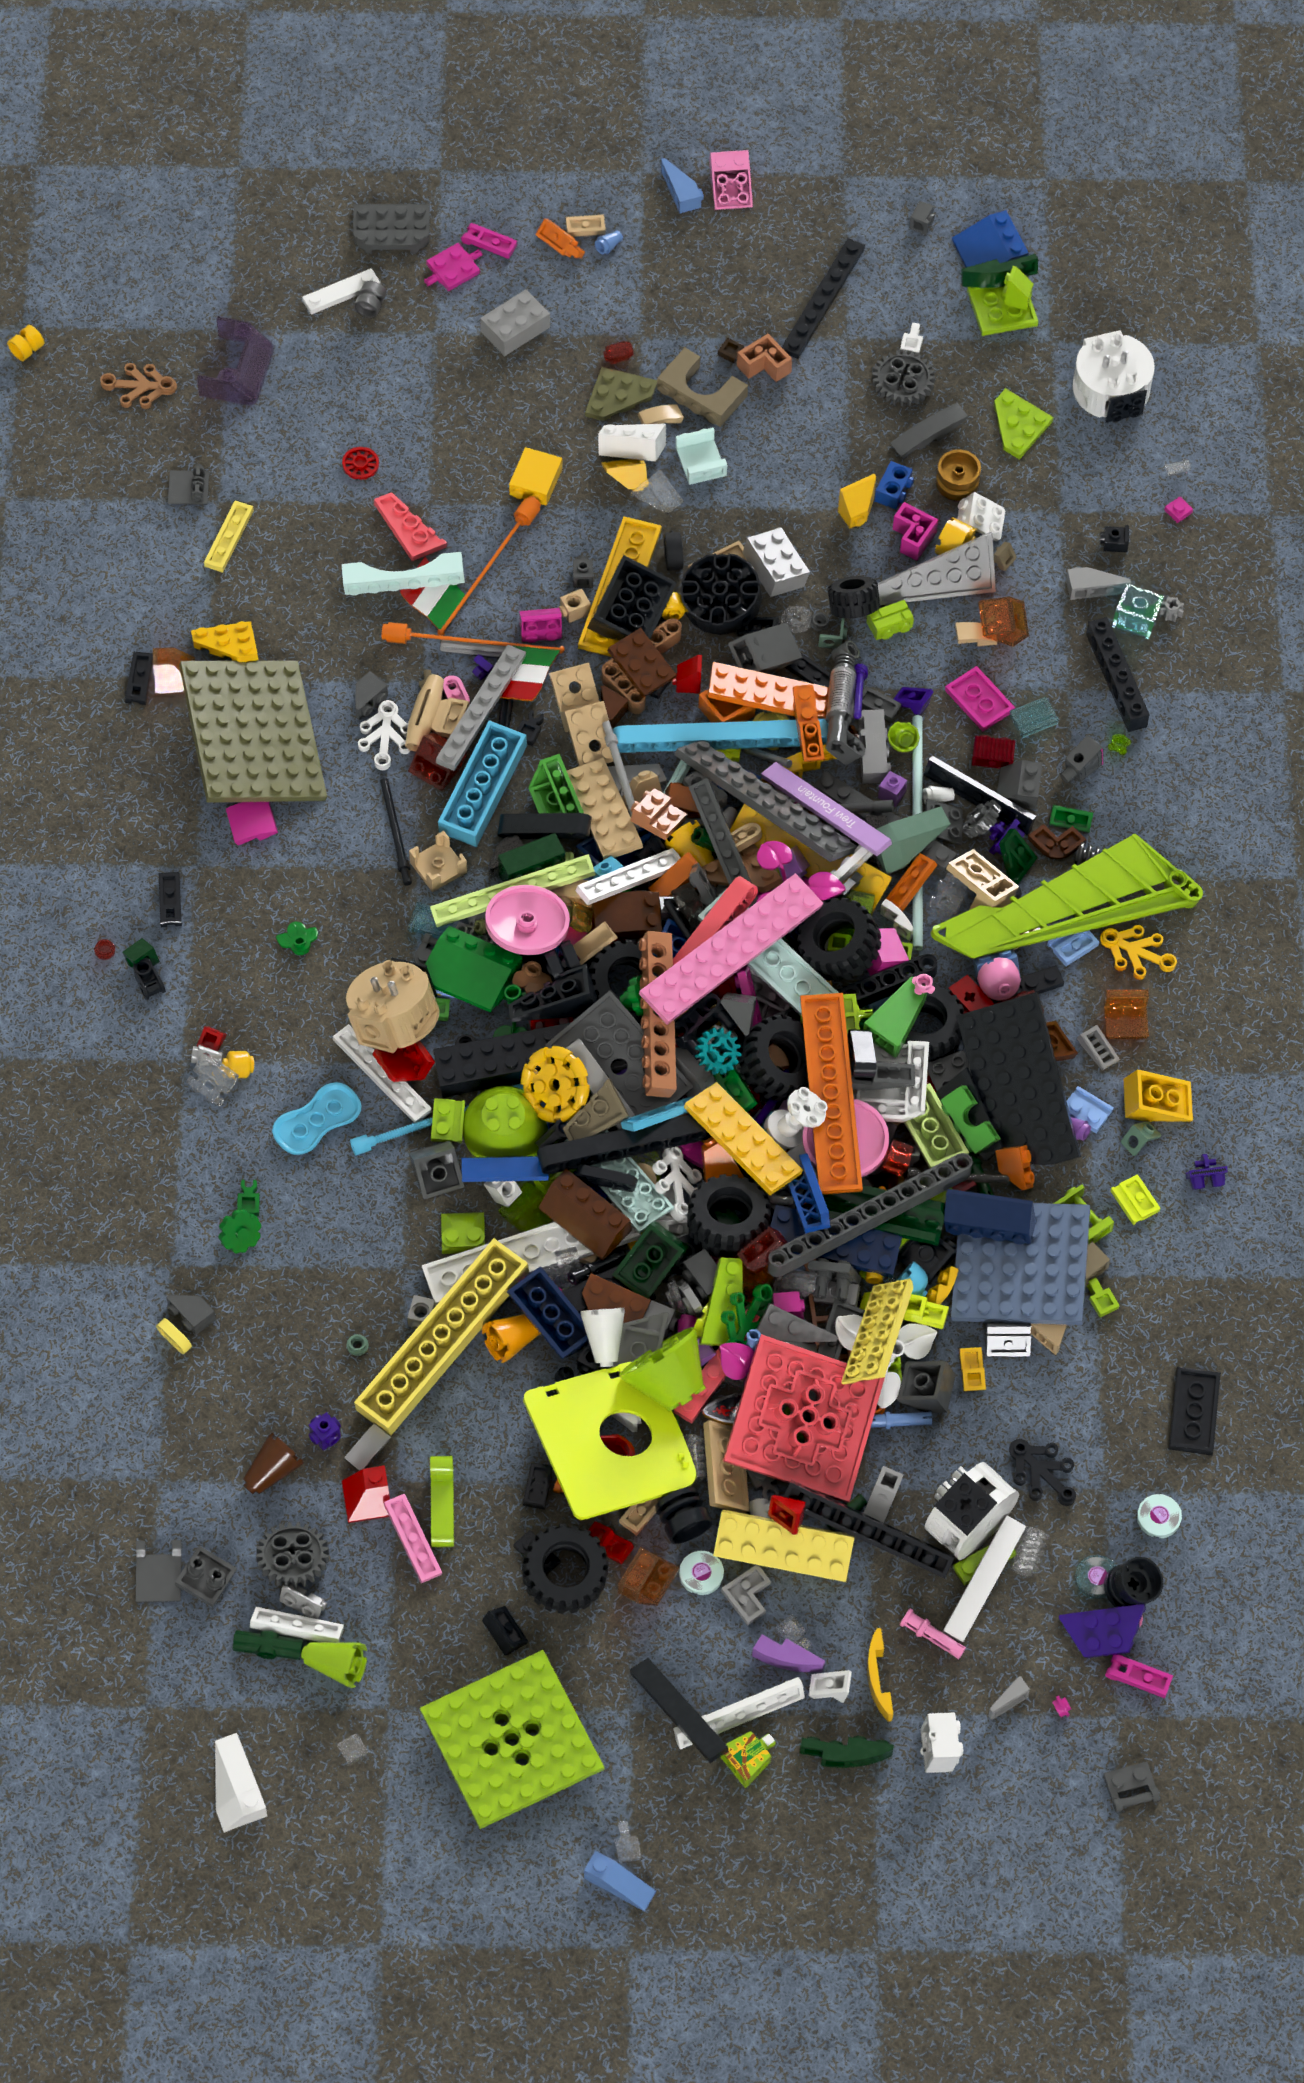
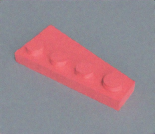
M392 492L374 499L375 507L411 561L447 547V542L443 538L437 537L435 535L436 532L432 528L426 527L422 523V519L417 515H413L409 508Z

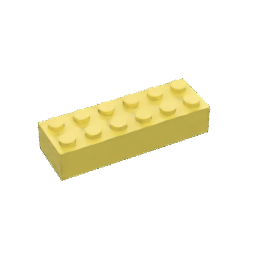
M722 1510L713 1556L846 1582L855 1537L846 1533L801 1525L798 1533L793 1535L773 1519Z

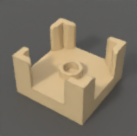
M445 831L435 836V845L419 853L418 846L409 850L411 865L432 892L467 873V860L462 854L458 857L452 850L450 838Z

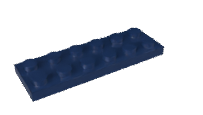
M775 1205L765 1247L777 1249L805 1234L796 1209ZM810 1217L807 1224L818 1223L819 1220ZM871 1229L818 1258H824L829 1260V1262L835 1263L838 1260L847 1261L854 1269L874 1272L893 1278L902 1236ZM816 1242L811 1243L813 1245H819V1243Z

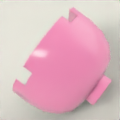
M995 958L993 962L989 964L986 962L981 967L977 980L981 990L987 997L1003 1001L1015 995L1020 987L1021 978L1019 970L1012 960Z

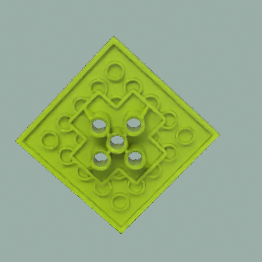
M544 1650L420 1707V1712L479 1829L604 1770V1765ZM499 1720H505L508 1722L505 1726H500L496 1724V1722ZM534 1729L538 1731V1734L531 1736L527 1734V1731ZM510 1739H515L518 1742L514 1746L506 1744ZM488 1749H494L497 1751V1753L493 1756H490L485 1752ZM519 1759H525L528 1761V1763L524 1766H521L516 1762Z

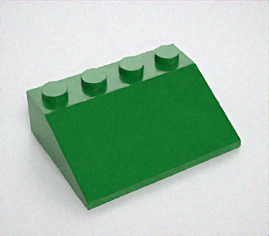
M448 926L436 942L425 965L428 968L436 990L491 1013L504 997L505 988L513 984L514 974L521 971L522 956Z

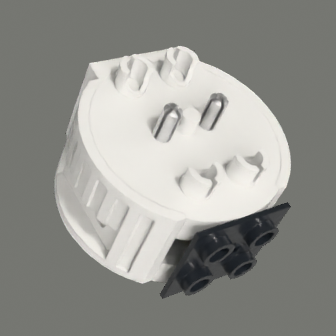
M1121 330L1085 338L1083 346L1077 355L1073 378V393L1077 402L1090 414L1097 417H1106V423L1111 421L1118 422L1124 418H1134L1143 414L1144 406L1149 399L1154 375L1153 357L1144 344L1128 335L1123 336Z

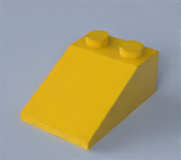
M1138 1069L1123 1079L1125 1118L1138 1121H1193L1190 1081Z

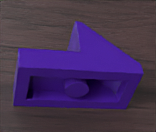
M902 687L893 700L901 703V707L910 708L914 715L921 716L929 705L933 690Z

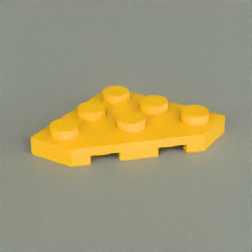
M251 621L191 630L193 645L196 649L201 650L205 648L209 650L210 654L221 658L228 656L232 658V661H258Z

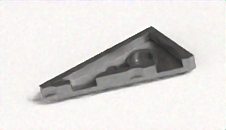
M770 1303L756 1329L762 1335L784 1341L836 1342L838 1336Z

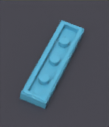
M690 1096L622 1120V1129L635 1132L688 1113L684 1105L693 1097Z

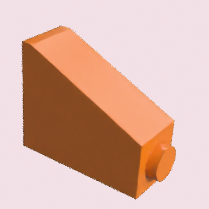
M689 852L686 853L653 883L648 891L659 892V896H687L697 889L691 885L689 874L692 865L698 862Z
M713 1137L706 1139L701 1146L704 1182L707 1183V1179L711 1177L719 1178V1175L726 1174V1176L735 1174L743 1179V1173L727 1151Z

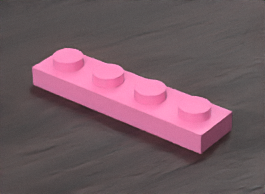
M405 1493L385 1501L384 1507L420 1583L440 1576L442 1571Z

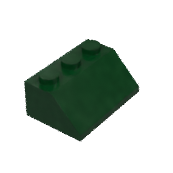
M553 833L498 855L500 879L506 882L565 862V851L556 834Z

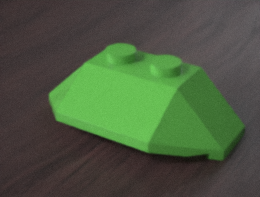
M560 754L540 760L529 785V791L538 813H584Z

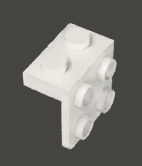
M973 492L959 502L958 520L973 526L977 532L983 535L991 532L994 541L1001 539L1005 509L1002 506L976 492Z

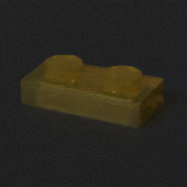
M573 902L570 908L569 926L575 931L589 933L592 927V908Z

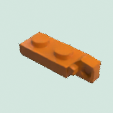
M544 218L535 235L560 254L567 257L572 255L575 258L582 259L585 251L577 246L579 242L552 221Z

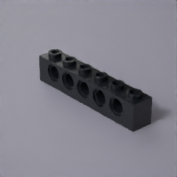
M1108 617L1089 621L1086 636L1127 731L1131 732L1146 728L1150 714Z

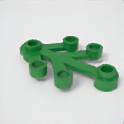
M758 1284L753 1289L754 1299L747 1313H745L744 1294L733 1292L730 1295L731 1304L736 1306L739 1330L736 1333L735 1313L733 1311H723L721 1321L727 1325L729 1338L726 1343L746 1345L747 1340H743L747 1332L751 1329H757L762 1318L760 1317L758 1321L753 1322L762 1301H769L773 1296V1290L769 1284Z

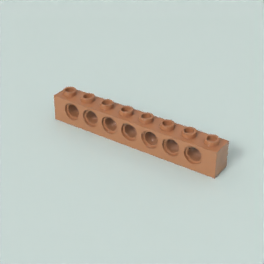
M647 931L643 938H640L639 950L642 951V957L639 962V968L642 970L640 989H643L657 978L653 973L660 976L673 966L672 933ZM641 998L640 1007L643 1009L641 1028L644 1029L641 1046L644 1048L642 1067L645 1068L642 1085L645 1088L646 1096L671 1098L677 1090L675 1020L667 1025L653 1012L654 1010L648 1003ZM654 1050L660 1052L661 1055L656 1054ZM655 1070H658L662 1075L657 1074Z

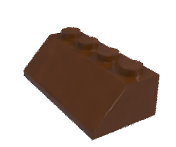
M565 1169L552 1182L539 1206L540 1211L602 1261L632 1231L631 1220L568 1169Z

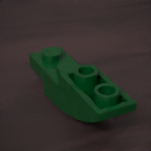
M1036 254L1003 263H999L995 259L962 268L961 285L972 288L1005 287L1007 285L1004 284L1007 272L1011 273L1013 266L1018 267L1026 277L1038 274V257Z
M863 1736L849 1737L847 1745H843L839 1741L824 1742L820 1741L817 1737L802 1738L800 1754L822 1757L821 1766L851 1768L870 1765L891 1757L894 1745L889 1744L886 1740L870 1741Z

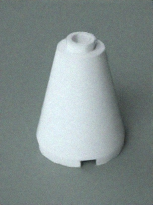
M625 1309L580 1311L595 1363H600V1367L613 1366V1362L618 1361Z

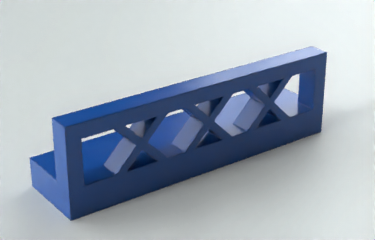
M808 1153L799 1155L803 1176L799 1181L792 1180L788 1183V1187L804 1232L809 1233L830 1228L829 1211ZM799 1188L808 1190L805 1195L796 1193ZM805 1202L813 1205L810 1210L802 1208ZM810 1217L819 1220L818 1223L807 1224Z

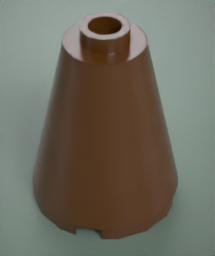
M272 1432L267 1437L243 1478L246 1482L243 1486L252 1494L255 1492L258 1494L262 1493L304 1463L301 1458L296 1461L298 1458L296 1453L277 1437L274 1440L276 1436Z

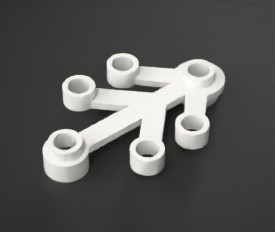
M390 700L383 701L378 707L377 714L367 721L360 723L361 733H371L366 738H361L358 741L360 751H368L370 745L381 737L380 752L374 757L375 767L379 770H386L391 765V758L388 754L389 737L399 746L400 753L408 754L411 751L401 748L405 746L406 740L391 727L392 720L400 727L401 734L406 737L407 732L403 730L408 727V723L398 715L397 705ZM383 720L382 726L372 732L371 727ZM362 743L368 744L365 747L361 746Z
M676 1146L664 1149L662 1153L663 1159L653 1164L652 1169L655 1174L662 1175L667 1170V1166H671V1172L655 1184V1189L658 1193L664 1194L669 1190L670 1184L673 1182L676 1204L670 1211V1214L674 1220L681 1222L688 1217V1205L684 1203L682 1187L691 1198L693 1191L698 1188H694L689 1182L696 1184L702 1179V1174L699 1170H692L683 1160L681 1149ZM680 1169L687 1175L688 1180L680 1172Z

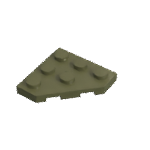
M601 367L585 411V417L605 421L610 419L612 415L635 408L637 404L651 401L657 388V380Z

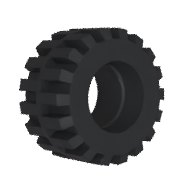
M845 577L828 586L830 611L836 617L847 619L860 618L874 613L880 607L878 584L871 577Z

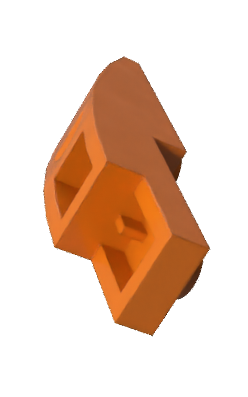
M813 684L793 686L794 712L803 761L824 760Z

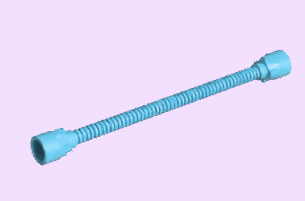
M521 1083L513 1086L523 1089V1085H521ZM433 1117L415 1122L414 1124L412 1123V1125L409 1124V1126L406 1125L404 1128L401 1127L391 1130V1132L379 1134L378 1136L367 1137L365 1134L350 1139L353 1153L356 1156L371 1151V1147L376 1146L377 1143L379 1144L382 1141H387V1139L390 1140L400 1137V1135L403 1136L405 1133L408 1134L418 1131V1129L421 1130L432 1125Z

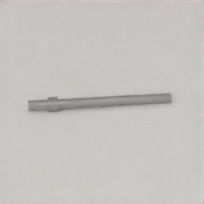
M605 721L602 723L606 735L604 739L607 747L610 748L629 813L632 816L631 807L635 801L618 750V739L616 734L613 733L610 722ZM634 823L636 829L640 828V826Z

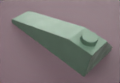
M941 806L888 823L876 829L890 838L892 842L887 849L876 856L886 874L893 873L907 866L917 854L921 853L930 842L934 841L950 826L951 823Z

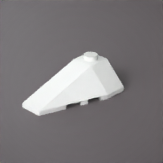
M237 1733L216 1740V1813L223 1832H227L267 1817V1811Z

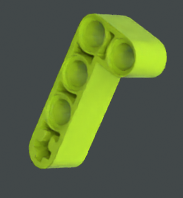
M430 1456L431 1547H454L453 1456Z

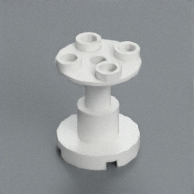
M801 1087L789 1095L787 1101L788 1110H776L765 1120L764 1130H767V1133L784 1151L793 1149L803 1142L804 1127L815 1128L820 1126L825 1120L828 1108L826 1102L806 1087Z

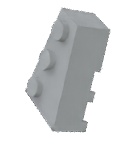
M884 709L862 710V716L858 719L857 729L859 740L865 748V755L860 757L862 784L881 783L888 772L891 771V764L887 763L889 745H886L888 736L887 728H885Z

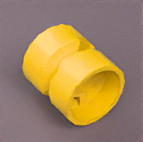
M27 325L19 332V335L16 334L7 342L12 354L20 361H25L33 354L32 350L36 352L45 344L42 335L31 325Z

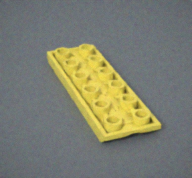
M911 1279L873 1286L841 1381L843 1385L861 1380L885 1377L913 1291Z

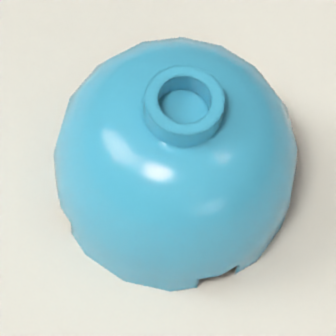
M913 1261L897 1278V1281L911 1279L913 1283L912 1294L925 1297L928 1293L925 1290L928 1284V1276L924 1269Z

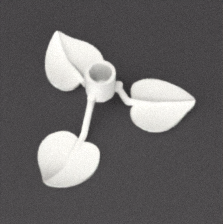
M859 1315L838 1316L835 1321L836 1336H838V1341L849 1351H852L863 1318ZM907 1324L900 1328L888 1368L894 1362V1359L903 1353L908 1358L914 1360L925 1357L932 1347L937 1331L922 1324ZM888 1368L877 1403L880 1408H886L896 1400L901 1386L899 1375L895 1372H888Z

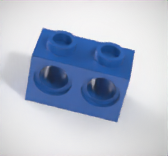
M890 461L875 491L874 502L893 509H897L899 503L903 504L907 494L906 490L907 488L911 489L914 482L912 477L913 469Z

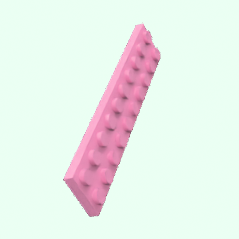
M795 873L641 989L639 995L668 1025L818 911L824 903Z

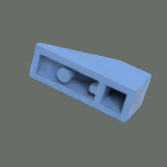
M661 159V172L679 213L701 208V200L704 199L701 188L698 189L694 180L667 159Z
M597 1851L594 1852L584 1869V1879L644 1912L656 1893V1890L616 1861Z

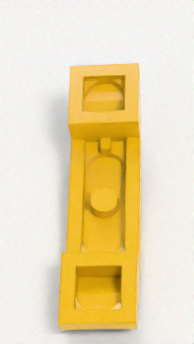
M877 1628L869 1648L867 1676L874 1703L882 1716L889 1722L893 1718V1708L890 1692L881 1693L876 1657H883L884 1645L881 1628Z

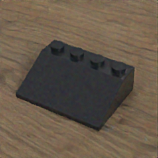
M623 555L587 628L603 637L618 641L641 628L650 639L677 582Z

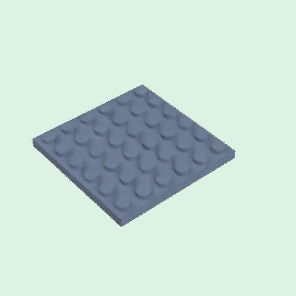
M1033 1203L1036 1224L1031 1244H1016L1013 1241L1006 1240L995 1241L985 1237L974 1238L965 1234L958 1235L955 1268H958V1274L953 1287L951 1320L964 1322L1083 1325L1090 1205Z

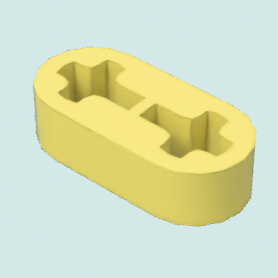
M166 1318L156 1325L159 1333L181 1354H185L192 1348L190 1341Z

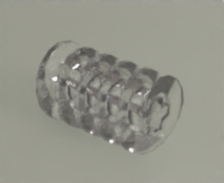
M686 1434L683 1436L696 1470L693 1484H697L704 1478H707V1471H703L707 1469V1465L704 1463L706 1461V1455L704 1454L706 1453L705 1446H703L705 1445V1440L694 1434Z
M1027 1526L1019 1540V1547L1016 1550L1017 1555L1014 1556V1563L1011 1569L1025 1577H1032L1034 1575L1033 1572H1040V1567L1036 1564H1042L1043 1560L1038 1556H1044L1045 1554L1044 1550L1040 1548L1047 1547V1543L1043 1540H1049L1050 1536L1038 1528Z

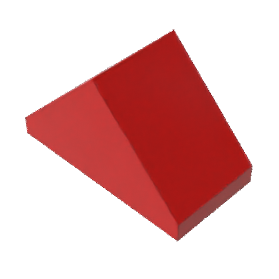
M771 1495L768 1516L790 1533L796 1535L803 1522L806 1502Z

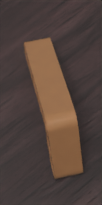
M674 618L668 619L655 628L650 640L660 654H663L681 640L682 625L680 621ZM613 658L607 661L602 666L601 679L603 685L627 698L628 710L631 713H642L646 707V697L642 698Z

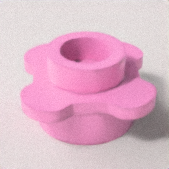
M920 974L913 977L912 983L915 985L914 992L917 995L927 992L932 994L935 991V987L932 986L933 978L931 976Z

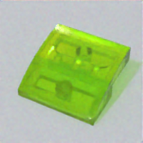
M528 1182L520 1188L522 1193L509 1207L502 1205L498 1209L499 1214L521 1233L547 1225L552 1221V1219L539 1210V1206L544 1198L543 1192Z

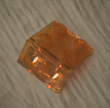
M1148 989L1106 990L1104 1014L1107 1039L1148 1038Z

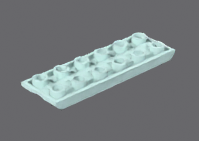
M631 1157L590 1165L627 1173L638 1179L634 1192L598 1186L614 1206L631 1220L632 1227L638 1233L644 1231L650 1223L663 1217L674 1208L663 1194L656 1191L655 1184Z

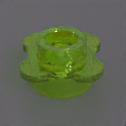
M1114 734L1112 742L1108 744V750L1125 755L1127 747L1131 745V740L1123 734Z

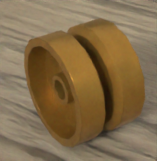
M961 449L945 453L939 460L936 476V486L941 495L950 500L961 501L973 492H977L981 474L980 461L971 452Z

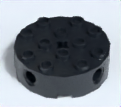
M716 553L706 555L695 561L685 572L680 590L685 614L694 626L704 632L718 635L737 632L749 625L759 612L762 594L758 574L750 562L738 555L729 553L728 555H717Z

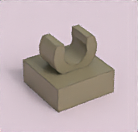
M1004 542L1000 547H997L994 553V563H997L999 569L1004 571L1017 558L1011 543Z

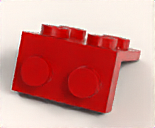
M421 1041L404 1048H397L394 1053L375 1049L372 1053L388 1078L393 1082L424 1080L435 1063V1060Z

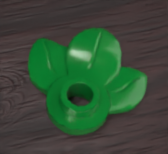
M294 921L289 924L287 933L276 935V939L281 947L290 948L296 955H305L309 952L311 943L317 939L318 931L316 927L306 929L303 923Z

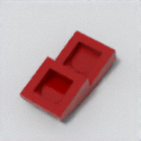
M595 1521L589 1528V1531H591L590 1535L592 1537L597 1536L601 1547L605 1548L606 1556L620 1564L625 1561L634 1549L632 1542L614 1534L611 1528Z

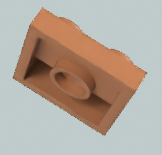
M653 789L651 792L645 791L641 802H634L631 807L632 816L630 821L666 840L686 820L687 813L670 804L671 797Z

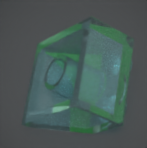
M1126 583L1111 626L1149 639L1164 596Z

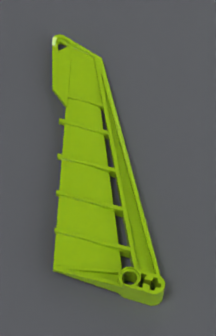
M1133 834L1114 846L1103 849L1101 853L1078 866L1076 864L1072 865L1071 870L1048 883L1045 880L1041 881V887L1019 899L1014 896L1010 897L1009 899L1012 903L1003 908L979 905L934 926L930 934L934 940L974 959L1184 907L1193 908L1202 898L1203 890L1185 872L1178 870L1137 834ZM1172 879L1178 881L1179 885L1175 884ZM1164 883L1165 889L1156 892L1152 888V886ZM1141 890L1146 894L1122 903L1116 900ZM1107 902L1111 905L1110 907L1100 909L1085 915L1082 913V911L1094 908ZM1071 915L1076 916L1075 918L1057 924H1053L1050 926L1046 925L1057 920L1069 917ZM1038 927L1041 928V929H1038V930H1035V931H1032V932H1028V933L1019 935V934H1021V933L1030 931V930L1035 929V928H1038ZM946 928L945 937L940 935L938 931Z

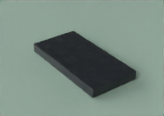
M1177 1367L1169 1450L1213 1455L1220 1372Z

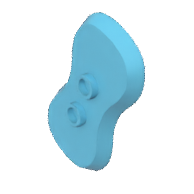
M334 1082L326 1084L317 1091L307 1105L281 1115L273 1125V1136L281 1148L290 1154L301 1155L308 1153L317 1146L327 1132L353 1122L361 1112V1101L357 1094L343 1083Z

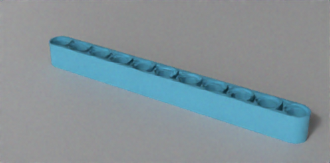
M818 719L820 722L822 744L824 745L827 741L828 723L826 719ZM796 720L626 725L613 728V733L616 734L618 739L619 753L676 751L677 748L697 741H706L715 750L800 747Z

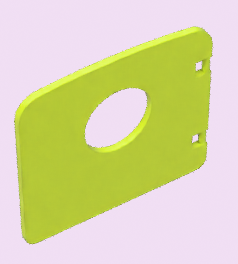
M626 1362L612 1368H605L559 1381L549 1386L531 1389L524 1394L523 1401L572 1513L577 1519H589L660 1498L676 1490L691 1487L695 1481L696 1470L673 1412H668L667 1408L626 1383L620 1377L610 1379L609 1374L618 1371L620 1373L632 1362ZM556 1389L557 1395L547 1397L545 1392ZM616 1413L634 1414L648 1425L651 1431V1443L644 1452L635 1456L615 1454L603 1444L600 1438L602 1422L607 1417Z

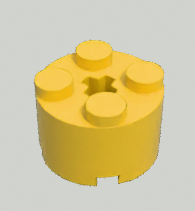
M951 517V520L947 521L939 536L941 545L936 544L935 553L938 555L976 539L974 536L976 529Z

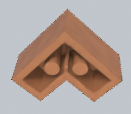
M766 334L737 352V367L748 379L765 370L777 382L791 373L792 358L769 334Z

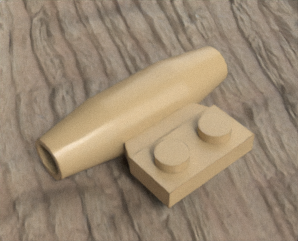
M431 674L428 676L414 704L408 722L405 747L411 751L418 752L421 750L431 730L439 736L449 738L469 707V701L450 697L449 699L441 700L444 679L438 675Z

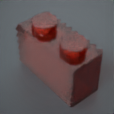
M768 1227L767 1230L764 1229V1232H761V1235L754 1238L751 1244L748 1243L747 1246H744V1249H741V1252H738L737 1255L748 1270L758 1273L768 1265L770 1252L788 1242L780 1231Z

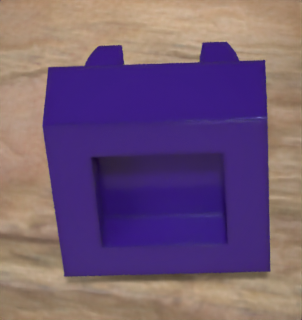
M478 654L474 658L478 666L472 673L479 680H482L487 673L490 674L494 666Z

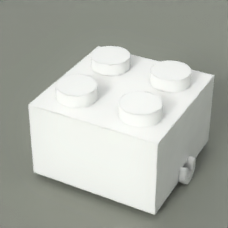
M955 1713L928 1714L920 1729L922 1739L920 1753L924 1756L925 1773L952 1772L956 1764L959 1763L960 1756H963V1745L958 1740L960 1722L956 1720Z

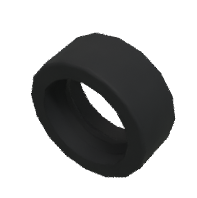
M680 532L664 533V553L668 571L684 568Z

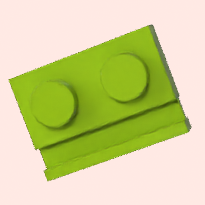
M434 1098L431 1141H450L451 1143L459 1142L462 1144L465 1100L455 1101L452 1099Z

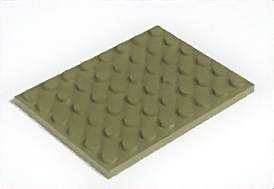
M298 661L180 662L179 668L207 803L326 801L327 792Z

